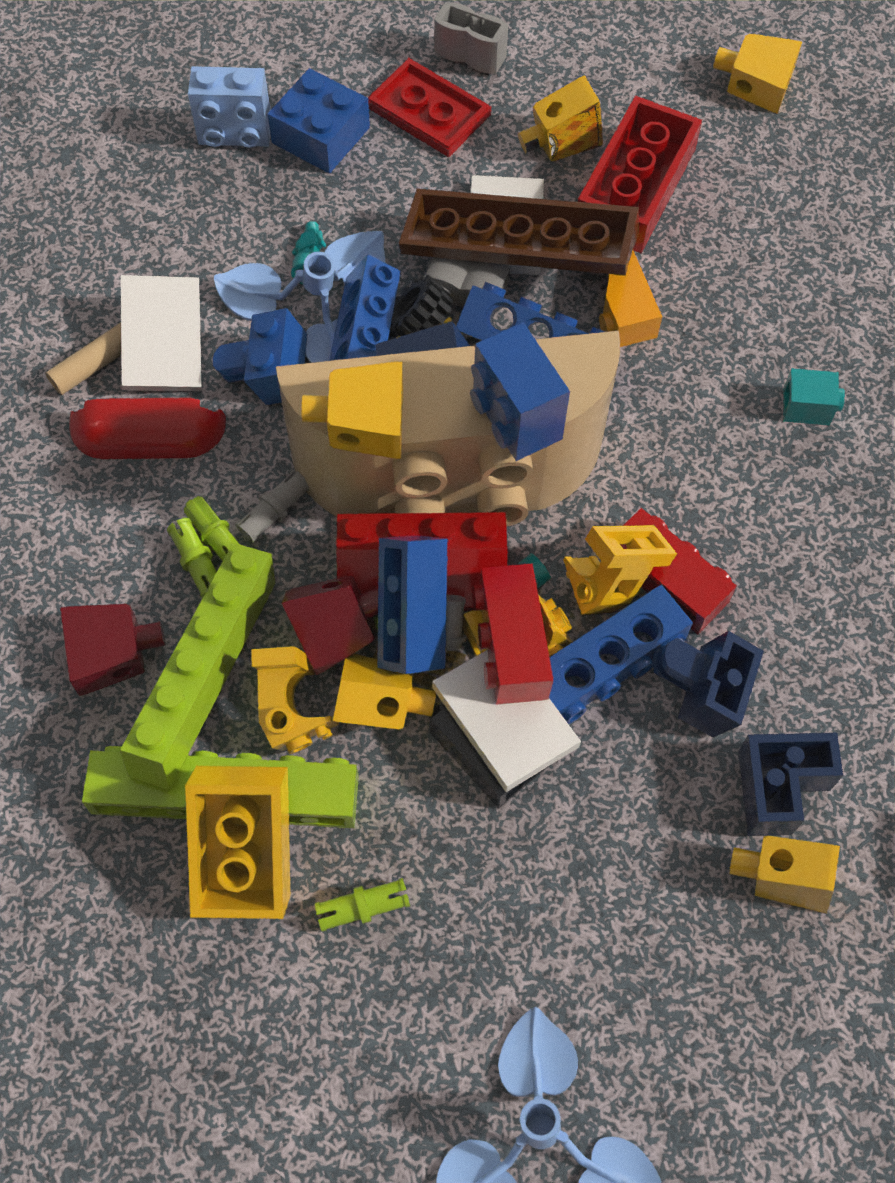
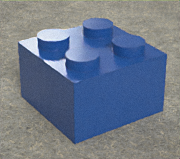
M309 68L268 112L271 142L330 174L370 128L368 98Z
M522 322L475 343L474 364L471 365L474 380L473 389L470 390V397L478 413L481 415L485 413L491 421L492 432L498 445L502 449L507 447L515 461H518L562 440L570 390L525 323Z

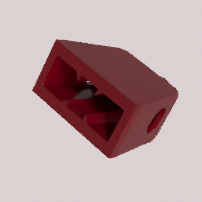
M344 576L292 588L285 592L282 605L316 675L328 670L375 639L376 625L372 617L378 615V587L361 594L353 576Z
M128 604L66 606L60 608L69 680L79 696L87 695L143 674L145 668L142 650L166 646L161 621L138 625L137 618Z

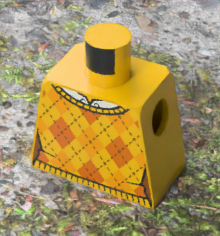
M585 75L536 102L533 106L535 125L518 133L520 144L525 153L543 147L550 161H556L603 146L600 100Z

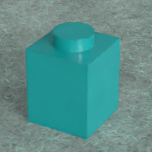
M791 368L783 388V422L830 426L836 412L842 411L845 401L844 388H839V372Z

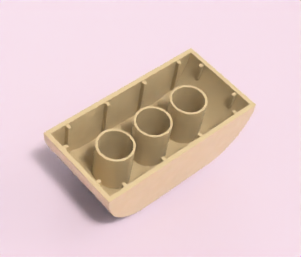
M619 331L535 339L570 390L563 439L518 461H515L507 447L502 449L498 445L492 432L491 421L485 413L479 414L472 403L470 390L473 389L474 378L471 372V365L474 364L475 346L276 366L295 471H298L305 478L309 486L307 493L313 500L336 517L337 514L506 512V527L515 525L528 516V511L547 508L571 495L585 482L592 472L601 450L619 362ZM402 362L403 411L401 459L334 449L329 446L327 423L302 422V395L328 396L329 375L334 369Z

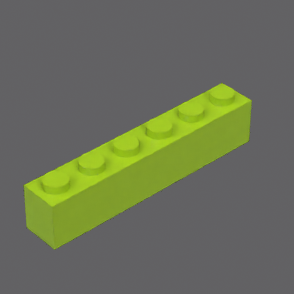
M232 543L120 749L130 778L167 790L171 789L276 584L271 553Z
M107 746L104 751L90 750L82 803L91 814L186 819L185 785L196 766L288 767L289 825L355 828L359 776L357 765L350 764L346 759L326 758L323 760V763L306 762V759L294 755L281 756L279 760H262L261 756L252 753H239L236 755V758L218 757V754L210 751H194L192 756H187L171 789L167 790L130 778L120 752V746Z

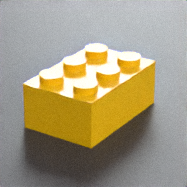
M196 766L185 785L190 918L283 919L291 896L288 767Z

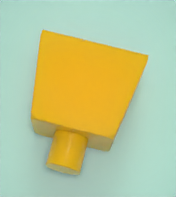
M747 34L744 37L739 52L719 47L713 68L731 73L727 89L728 93L778 114L794 71L802 42Z
M402 362L334 369L329 375L328 396L302 395V422L327 423L329 446L332 448L401 459L403 411Z
M354 653L345 658L333 721L399 730L404 727L407 712L432 716L436 693L434 690L413 687V673L403 674L377 668L378 659Z
M764 836L761 852L733 848L729 874L756 879L755 896L827 914L834 892L840 846ZM775 868H780L784 871H777Z

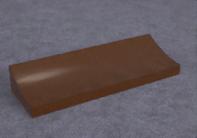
M417 188L399 241L400 253L403 255L626 276L632 250L639 235V207Z

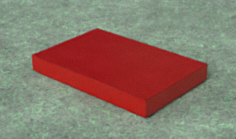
M410 58L367 97L371 111L447 157H450L491 115L492 106Z

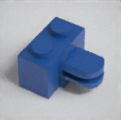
M287 308L254 314L251 320L249 340L220 345L214 353L212 359L213 366L228 383L244 380L265 405L282 403L276 366L304 364L308 334Z

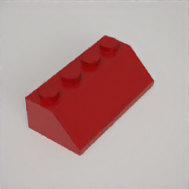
M506 512L337 514V578L353 576L361 594L378 587L379 538L427 536L447 539V595L464 597L466 599L464 611L474 610L472 585H479L481 568L507 566Z

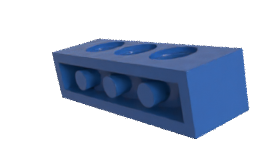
M367 254L346 277L329 361L377 356L375 344L388 341L400 270Z
M488 282L484 283L483 288L472 285L456 325L460 332L479 340H484L502 332L495 327L493 317L499 309L508 308L513 314V323L509 328L524 322L530 330L534 324L544 323L549 329V338L589 334L575 328L578 320L556 312L554 319L539 313L542 305L520 297L518 304L505 299L506 290ZM592 327L590 334L605 331Z
M661 584L549 657L554 680L549 699L568 724L573 723L587 711L586 705L597 698L601 702L609 699L621 688L620 683L631 675L638 679L653 668V655L657 649L675 638L688 643L687 636L693 622ZM645 632L652 637L653 641L642 642L635 637L634 633ZM612 654L619 659L620 663L614 665L607 664L602 661L600 656ZM570 676H578L586 682V685L579 688L573 687L565 679Z

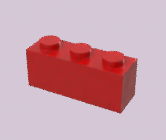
M640 508L623 526L654 525L677 553L669 566L653 567L641 588L649 593L662 584L693 622L691 630L698 635L730 602L737 585L732 582L731 577L725 570L712 566L701 557L693 544L680 540L669 531L666 523L661 518L650 515ZM620 544L623 549H627L626 544Z
M533 564L481 568L479 585H472V602L474 611H481L483 623H478V641L480 649H487L489 662H484L486 689L494 690L496 705L548 700L554 680Z

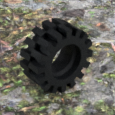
M422 275L419 280L416 278L412 281L411 286L407 285L403 289L404 293L401 296L398 295L395 299L396 303L394 305L389 334L396 338L443 324L446 320L444 316L451 311L450 305L453 304V296L430 275Z

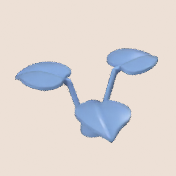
M383 231L355 233L334 241L326 248L325 252L309 254L304 260L303 270L296 271L295 277L282 292H280L281 279L273 268L261 263L244 264L228 272L214 275V284L218 295L226 307L237 316L251 321L254 314L276 310V300H284L300 282H303L304 288L309 293L317 296L320 295L325 323L312 325L306 331L308 337L305 356L310 363L329 361L337 319L333 322L331 321L328 296L333 286V281L337 282L342 279L345 284L346 277L367 254L386 263Z
M533 1007L527 1011L513 1026L502 1046L498 1063L499 1076L508 1093L515 1097H526L534 1093V1099L523 1107L520 1114L522 1134L516 1137L514 1146L502 1162L496 1148L488 1142L466 1140L457 1144L444 1157L436 1179V1183H517L514 1177L506 1170L514 1164L524 1146L529 1144L536 1149H547L558 1142L562 1144L582 1167L587 1169L581 1175L578 1183H662L651 1161L632 1142L619 1137H603L594 1145L591 1160H589L568 1138V1134L561 1131L560 1113L551 1101L543 1099V1093L558 1095L566 1091L576 1077L578 1058L576 1050L567 1035L553 1024L538 1007Z

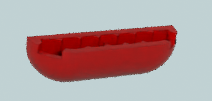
M194 398L92 399L84 402V408L76 412L71 411L69 417V432L74 445L82 453L97 459L197 457L213 449L221 440L226 428V415L221 409L214 412L200 407V400Z

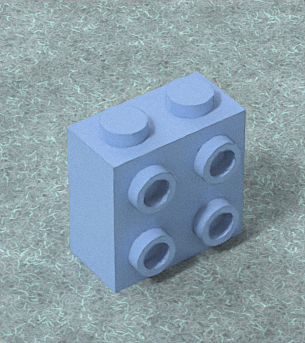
M191 66L188 98L198 145H209L212 147L221 145L245 146L248 148L256 146L269 147L270 128L268 112L270 111L265 69Z

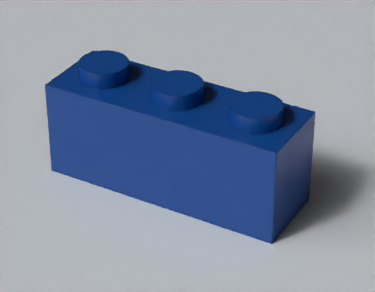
M427 536L379 538L377 668L403 674L445 669L447 539Z

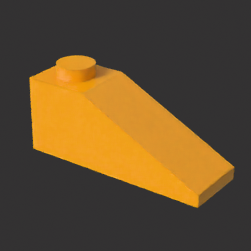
M633 250L626 276L608 275L603 313L599 315L602 331H619L620 347L657 338L662 320V314Z

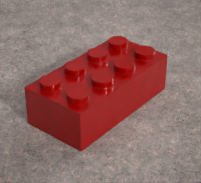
M635 95L581 192L578 202L639 207V235L633 251L642 254L696 150L702 119Z

